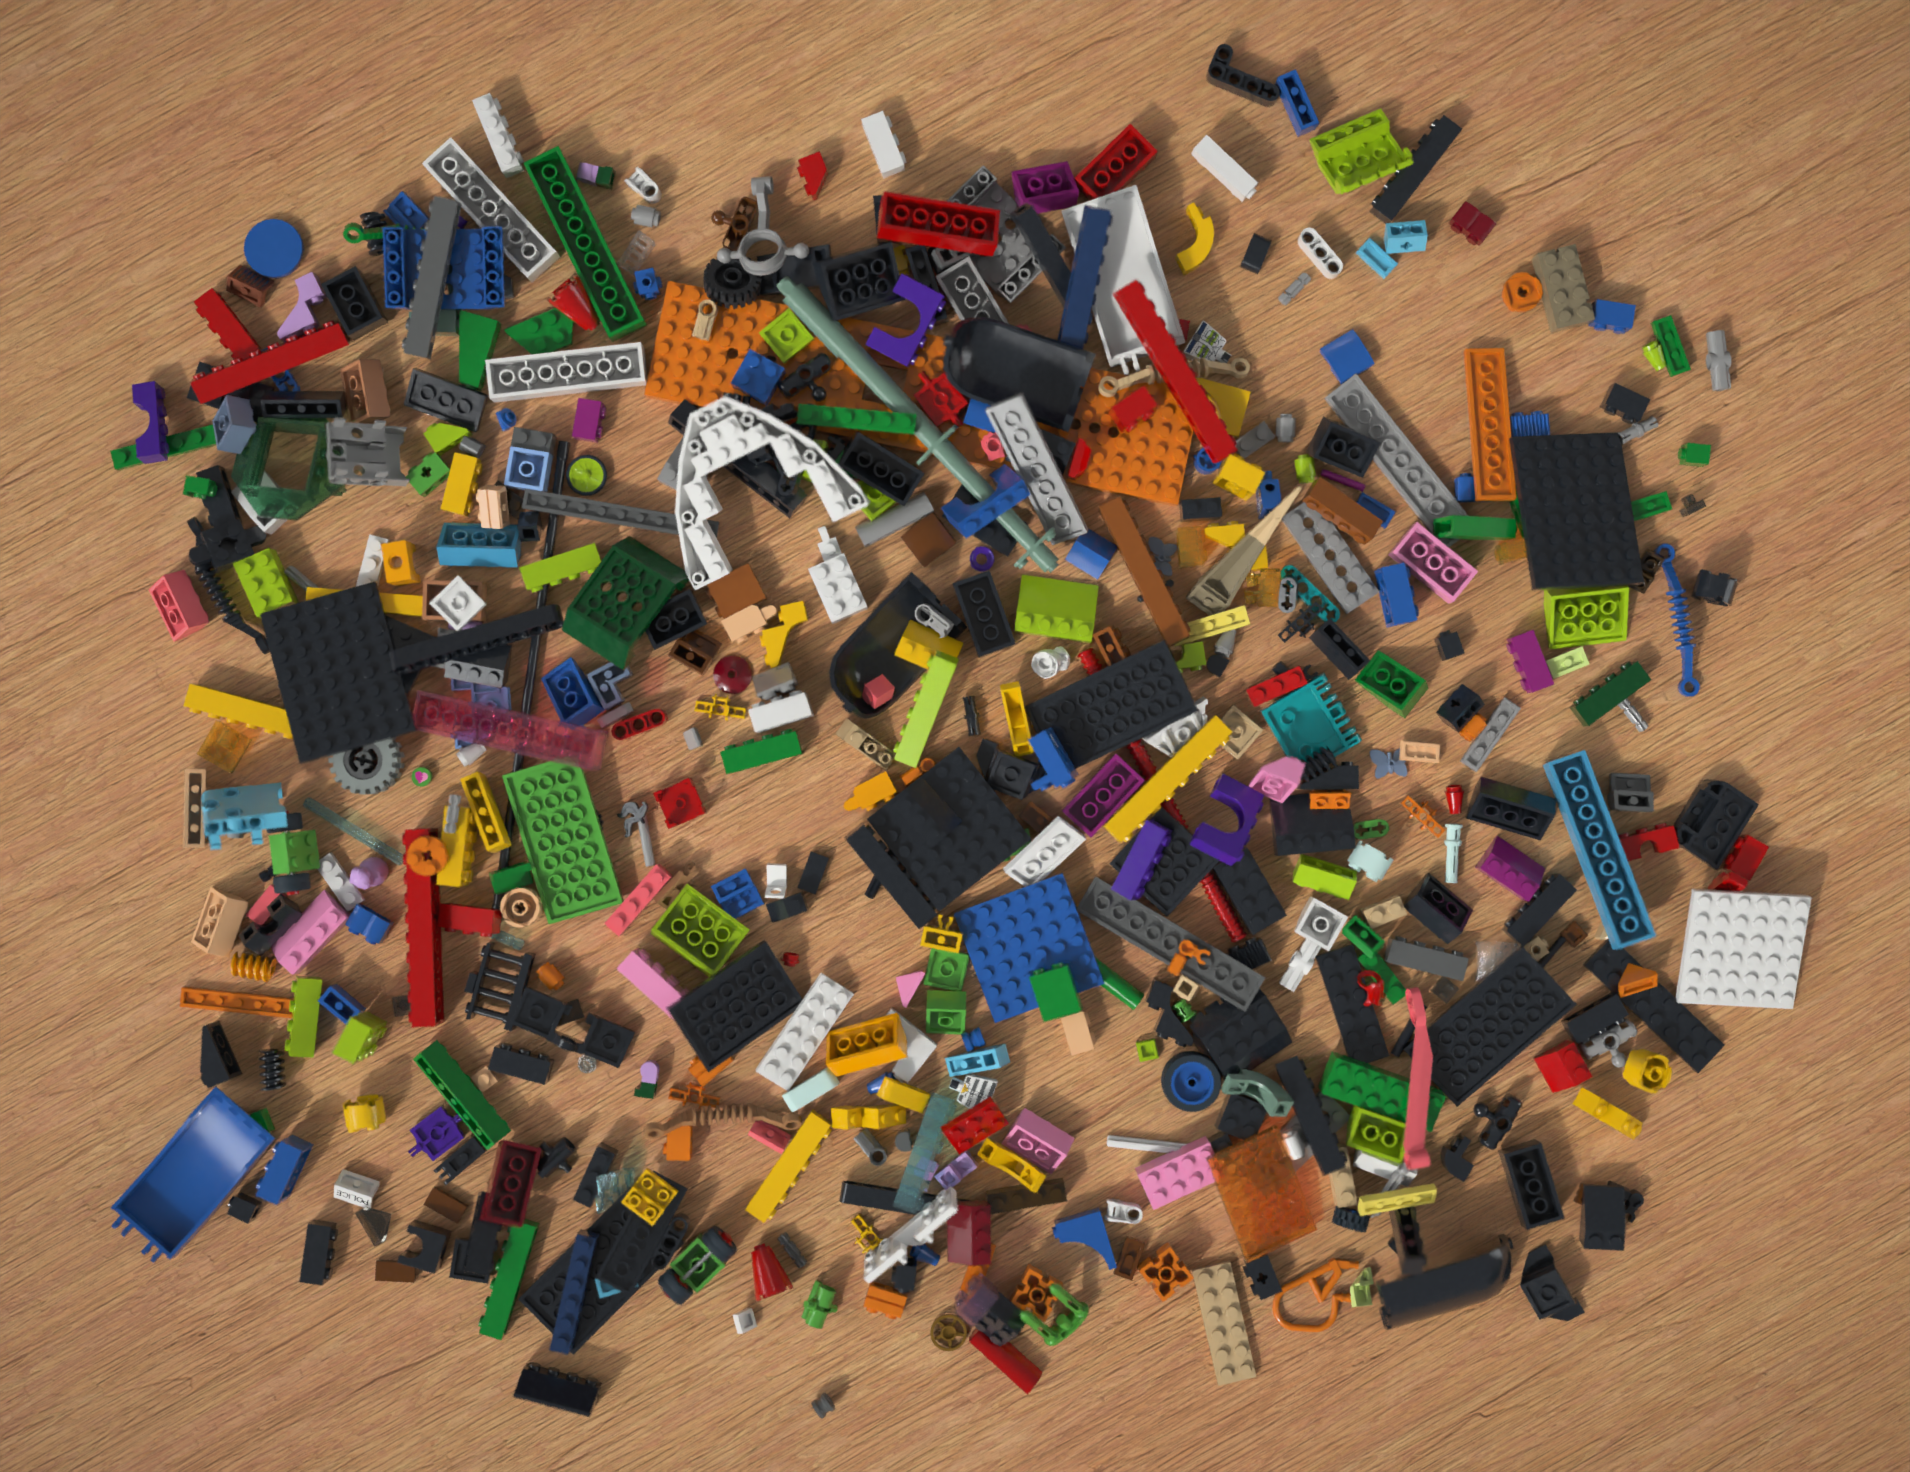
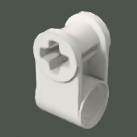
M637 166L635 168L636 171L630 178L624 180L625 183L648 203L655 204L659 202L661 191L657 184ZM650 189L656 190L653 195H647V192Z
M1118 1199L1106 1200L1108 1207L1107 1214L1104 1216L1105 1220L1137 1224L1142 1220V1209L1138 1204ZM1131 1209H1136L1139 1214L1137 1217L1132 1218L1128 1215V1212Z

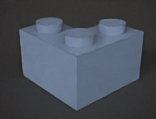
M610 662L587 674L604 710H609L625 702L617 684L633 676L629 665L623 671Z

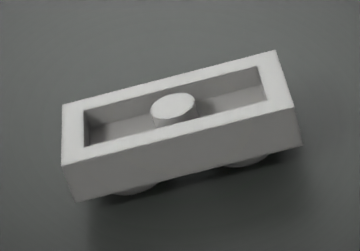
M1265 421L1236 440V448L1238 449L1236 452L1239 456L1245 459L1275 438Z

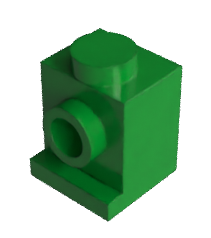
M186 475L183 495L199 499H206V496H216L217 486L215 481Z

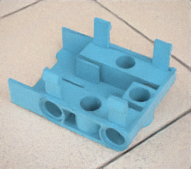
M281 782L205 791L201 795L205 836L210 838L211 850L221 849L220 835L251 831L252 844L258 845L263 844V829L287 827L285 806L279 804V799L283 798Z

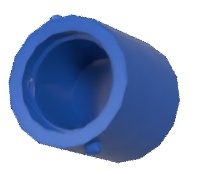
M1204 448L1197 455H1194V467L1199 473L1209 475L1220 468L1221 461L1212 463Z

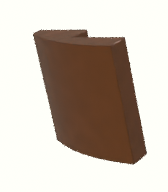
M934 512L901 536L902 540L924 568L957 543Z

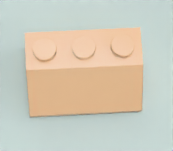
M210 887L191 943L207 954L229 958L230 952L234 949L237 933L241 929L243 916L247 912L248 902L239 896Z

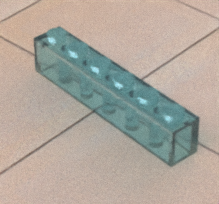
M932 1092L893 1206L914 1214L916 1210H921L924 1202L921 1199L922 1193L928 1190L930 1180H927L929 1173H934L937 1164L934 1161L936 1153H941L944 1144L940 1142L943 1136L940 1127L947 1123L949 1116L953 1117L957 1105H954L955 1100Z

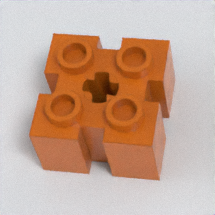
M1168 1242L1155 1251L1157 1257L1152 1260L1149 1256L1137 1266L1139 1272L1148 1283L1153 1281L1151 1284L1152 1288L1162 1302L1175 1293V1286L1179 1284L1182 1288L1194 1279L1184 1262H1177L1180 1259ZM1168 1269L1169 1273L1166 1275L1162 1273V1270Z
M1028 1263L1021 1276L1023 1285H1016L1010 1296V1301L1022 1310H1025L1026 1307L1030 1308L1036 1317L1046 1322L1053 1309L1051 1300H1058L1050 1292V1285L1058 1283L1063 1288L1064 1285L1062 1281L1051 1275L1047 1279L1044 1278L1042 1270ZM1037 1289L1040 1290V1293H1041V1294H1039V1293H1037L1036 1295L1033 1294V1291H1034V1290H1037Z

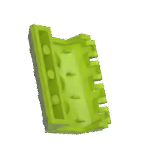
M1381 108L1310 139L1319 169L1336 194L1350 192L1414 163L1409 149L1406 147L1402 151L1391 135L1389 120Z

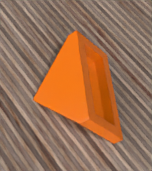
M1628 963L1618 983L1619 997L1622 998L1657 987L1656 971Z

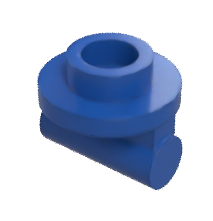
M508 408L495 413L503 432L508 431L517 422L516 415Z

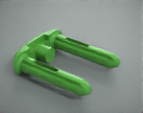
M1058 1283L1050 1285V1292L1064 1303L1071 1313L1068 1316L1064 1314L1058 1315L1056 1318L1057 1326L1053 1325L1049 1328L1029 1310H1023L1020 1313L1021 1319L1044 1338V1342L1049 1346L1057 1345L1071 1335L1086 1319L1089 1312V1307L1085 1302H1079Z

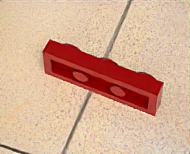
M1298 665L1247 688L1246 691L1253 706L1256 707L1306 685L1308 681L1301 666Z

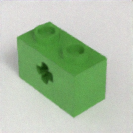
M436 452L426 455L423 458L424 462L419 466L412 467L405 477L410 479L409 483L423 497L430 494L449 476L450 467ZM427 470H430V477L427 476Z

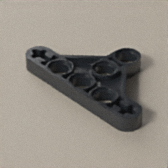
M797 421L789 425L790 428L800 434L803 428L808 427L809 434L805 437L813 441L817 426L797 424ZM771 445L774 456L773 460L781 474L778 491L783 496L791 498L798 491L803 471L790 477L794 481L787 479L788 476ZM790 485L791 489L786 491L785 487Z

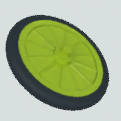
M582 455L575 458L569 464L566 471V480L569 487L575 493L582 496H591L601 491L605 486L607 470L603 462L597 457Z

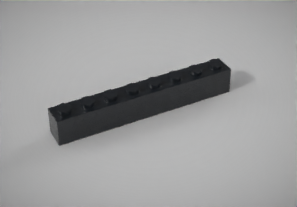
M684 399L670 414L668 424L685 436L689 416L698 410L697 406L690 404ZM747 454L723 465L725 469L789 519L805 502L807 494H805L801 487L798 488L796 495L791 498L780 494L778 484L781 474L768 462L756 465L749 461ZM790 485L785 487L786 491L791 489Z

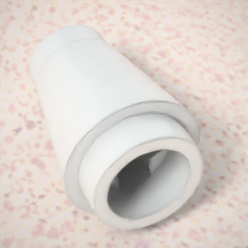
M479 741L459 749L460 752L456 753V755L465 767L468 764L470 766L487 750L482 742Z

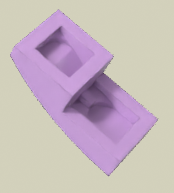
M966 1150L934 1177L947 1190L950 1186L953 1187L959 1183L966 1175L976 1169L979 1164L969 1151Z

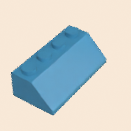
M444 523L436 547L439 564L448 566L511 568L518 567L521 557V541L517 525L515 524L495 529L482 528L479 523Z

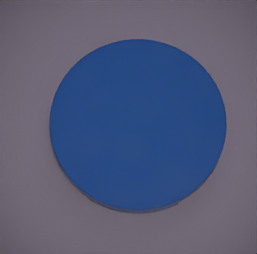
M268 219L256 224L247 234L244 243V254L248 264L257 273L271 278H282L294 272L298 268L304 252V244L299 232L289 223L279 219Z

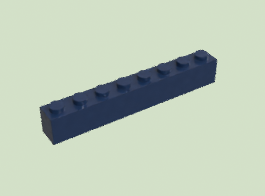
M1084 205L1057 338V341L1083 349L1084 344H1087L1088 341L1087 326L1092 321V313L1090 312L1092 305H1095L1096 302L1095 287L1100 283V274L1098 273L1100 266H1103L1104 263L1103 248L1107 246L1109 238L1107 229L1108 226H1111L1113 219L1110 210Z

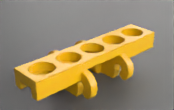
M715 693V696H712V699H714L713 703L696 701L694 711L709 713V718H712V714L725 716L726 721H728L729 717L745 719L746 708L728 706V702L731 701L729 695L725 698L718 697L717 693ZM723 701L725 705L716 704V702ZM699 704H704V705H705V709H704V710L698 709V705H699ZM719 706L724 708V712L721 714L717 712ZM730 709L734 710L733 714H729ZM743 710V715H736V711Z
M858 1214L851 1220L861 1236L860 1238L856 1237L854 1243H858L862 1247V1253H868L870 1248L872 1250L876 1249L883 1240V1237L879 1239L872 1230L874 1226H869L863 1217ZM857 1218H859L862 1222L861 1225H857L855 1223V1220ZM862 1226L866 1227L864 1231L861 1230ZM870 1233L874 1234V1240H868L867 1235ZM865 1238L870 1245L866 1247L861 1240Z

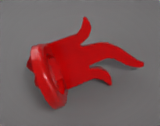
M1361 971L1357 976V982L1359 986L1368 992L1367 1000L1363 1005L1370 1006L1373 1003L1377 1006H1382L1383 1003L1380 1001V998L1386 997L1383 979L1375 971ZM1365 976H1372L1377 982L1367 986L1362 983L1361 979Z

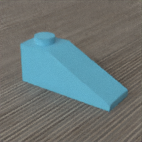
M1006 1043L945 1058L950 1077L997 1069L1010 1063Z

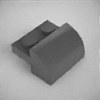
M1610 773L1609 794L1607 795L1609 808L1617 811L1653 812L1654 797L1653 792H1651L1650 775Z

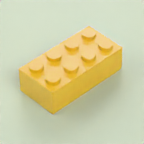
M448 806L444 808L441 841L446 846L448 862L445 868L438 873L436 885L462 887L472 882L473 870H471V862H474L475 859L473 843H476L477 832L475 831V824L477 823L471 807L459 806L455 833H446L444 831L445 824H447Z

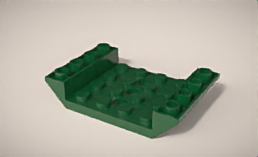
M628 536L611 547L569 605L562 631L625 671L635 657L632 651L634 646L674 590L682 591L689 578L685 570L631 536ZM606 583H610L612 585L611 589L607 592L602 591V587ZM621 593H626V600L619 602L618 596ZM642 603L643 607L640 611H633L635 604Z

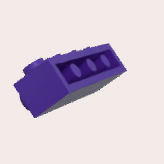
M1146 820L1111 889L1130 901L1140 899L1145 891L1143 887L1153 876L1154 871L1152 870L1155 864H1158L1163 856L1161 852L1171 841L1170 835L1172 830L1154 820Z

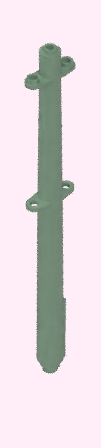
M788 276L778 283L777 288L785 296L783 300L785 304L837 358H841L892 412L917 415L915 436L928 448L924 455L916 462L919 466L934 454L979 502L986 500L995 492L993 487L948 440L958 429L956 424L943 434L839 321H833L830 312L803 283L797 285ZM1012 508L996 518L1027 550L1014 564L1016 568L1021 569L1029 562L1026 559L1028 556L1044 572L1049 571L1051 573L1059 565L1057 563L1059 560L1057 556L1043 543L1045 540L1049 542L1057 535L1053 527L1039 539Z

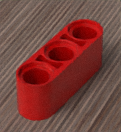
M653 709L616 723L611 729V734L617 740H627L665 725L668 716L663 710ZM657 712H660L663 717L659 723H655L653 720V716ZM638 719L644 722V727L641 730H637L635 727V722ZM620 726L626 729V734L623 737L617 735V729Z

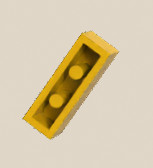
M454 452L441 510L468 517V513H471L473 509V494H476L478 489L477 477L481 474L483 468L480 459Z

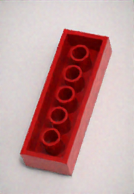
M884 191L880 201L877 238L993 257L998 244L1000 210Z

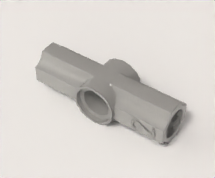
M1725 331L1706 333L1708 348L1706 367L1711 374L1712 391L1731 389L1729 373L1731 355L1726 348Z

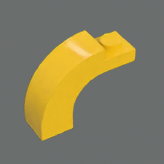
M1195 203L1188 205L1185 210L1195 229V243L1190 248L1178 253L1175 257L1183 276L1197 269L1205 261L1214 240V227L1211 217L1202 219L1204 217L1203 212L1199 206L1196 207Z
M986 1138L977 1154L988 1164L1007 1172L1035 1193H1037L1046 1177L1033 1163L989 1138Z

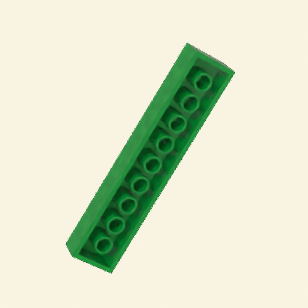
M559 146L524 162V166L610 340L614 342L647 326Z

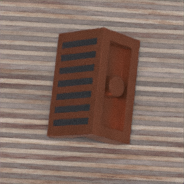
M239 265L227 275L226 291L262 307L265 304L266 291L275 284V281Z

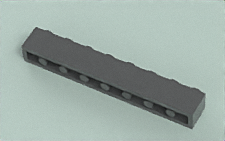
M434 196V199L430 201L429 212H431L430 220H427L425 224L427 235L426 240L423 239L421 244L423 255L417 265L419 276L418 279H415L413 285L415 296L410 301V310L412 311L411 317L407 318L406 321L408 332L407 337H404L402 341L403 353L431 359L462 205L458 201Z

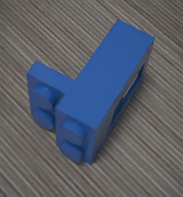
M1052 727L1028 740L1047 772V775L1031 784L1034 790L1040 788L1043 791L1052 785L1055 788L1061 785L1063 789L1076 781L1074 777L1079 774Z

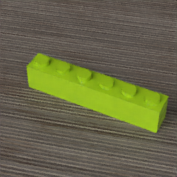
M938 650L934 656L930 655L927 666L930 667L928 673L924 672L920 683L923 686L921 691H916L913 701H916L915 707H910L906 718L909 719L908 725L904 724L901 729L900 735L903 737L901 742L897 741L893 752L896 753L894 760L916 768L959 661L958 658Z

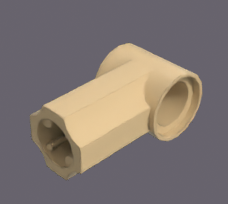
M703 300L699 304V312L692 336L709 341L718 309L713 301ZM711 305L713 306V312L708 315L704 314V307Z

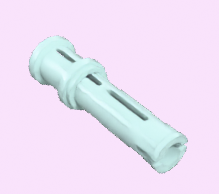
M1447 823L1445 824L1447 828L1446 840H1444L1447 846L1445 882L1458 883L1459 846L1462 844L1460 834L1463 825Z

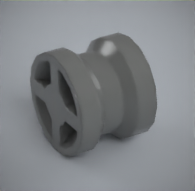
M823 1393L820 1399L811 1402L813 1409L822 1419L826 1417V1413L835 1410L834 1403L826 1393Z

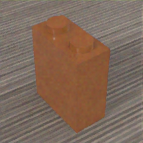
M749 563L707 584L709 588L706 590L707 595L711 601L715 600L717 604L715 610L719 618L723 617L725 619L751 605L756 606L767 600Z

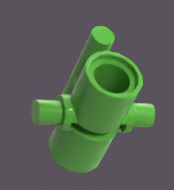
M815 1280L808 1300H805L803 1303L804 1311L801 1317L805 1319L806 1324L822 1329L827 1315L831 1312H837L838 1306L832 1303L836 1294L834 1288Z

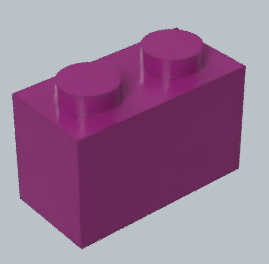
M578 398L572 432L573 438L598 443L599 438H602L603 427H601L602 419L606 417L607 409L601 401Z

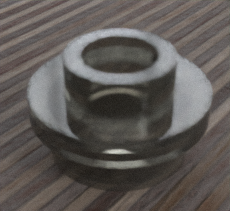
M583 1054L578 1060V1068L583 1073H591L597 1068V1060Z

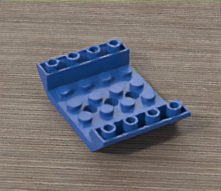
M383 227L385 308L410 310V301L415 296V290H413L414 281L419 276L417 265L423 255L421 244L423 239L426 240L427 235L425 229ZM503 227L457 229L450 260L453 271L447 275L446 284L453 286V292L450 295L444 293L441 310L495 309L505 307Z

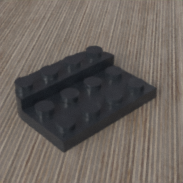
M1705 779L1695 789L1674 823L1679 847L1685 849L1712 869L1718 870L1759 804L1727 782Z

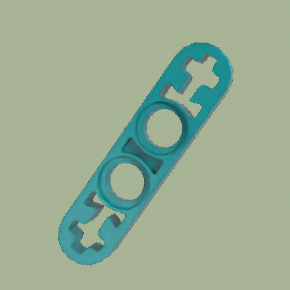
M1287 565L1280 570L1279 576L1281 580L1286 575L1285 570H1292V576L1296 578L1299 576L1301 578L1298 580V584L1301 582L1307 584V592L1300 593L1298 591V597L1308 607L1312 605V598L1319 596L1322 599L1320 606L1323 608L1327 603L1328 607L1326 609L1329 612L1332 610L1335 612L1333 614L1335 618H1331L1334 623L1340 618L1338 608L1296 567ZM1289 580L1285 583L1289 588L1293 586ZM1314 606L1311 610L1316 612L1319 608ZM1325 610L1317 614L1324 622L1328 620V614Z

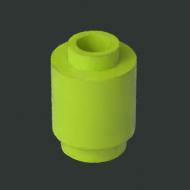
M1309 454L1298 456V459L1294 460L1296 478L1299 479V484L1314 482V477H1316L1314 458L1310 457Z

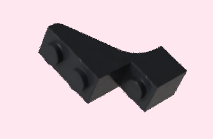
M1153 979L1145 1001L1149 1003L1148 1007L1159 1011V1008H1162L1154 1030L1158 1032L1157 1036L1166 1040L1169 1037L1175 1039L1177 1045L1185 1048L1186 1045L1192 1047L1194 1042L1192 1036L1174 1015L1170 1007L1173 987Z

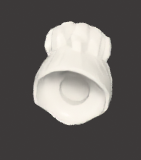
M1061 646L1056 647L1054 650H1040L1033 656L1031 667L1040 677L1044 679L1051 678L1059 671L1068 669L1070 655Z

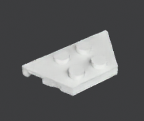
M1201 697L1195 701L1199 709L1198 712L1145 736L1143 740L1172 757L1207 722L1208 716L1205 714V705L1208 704L1207 698Z

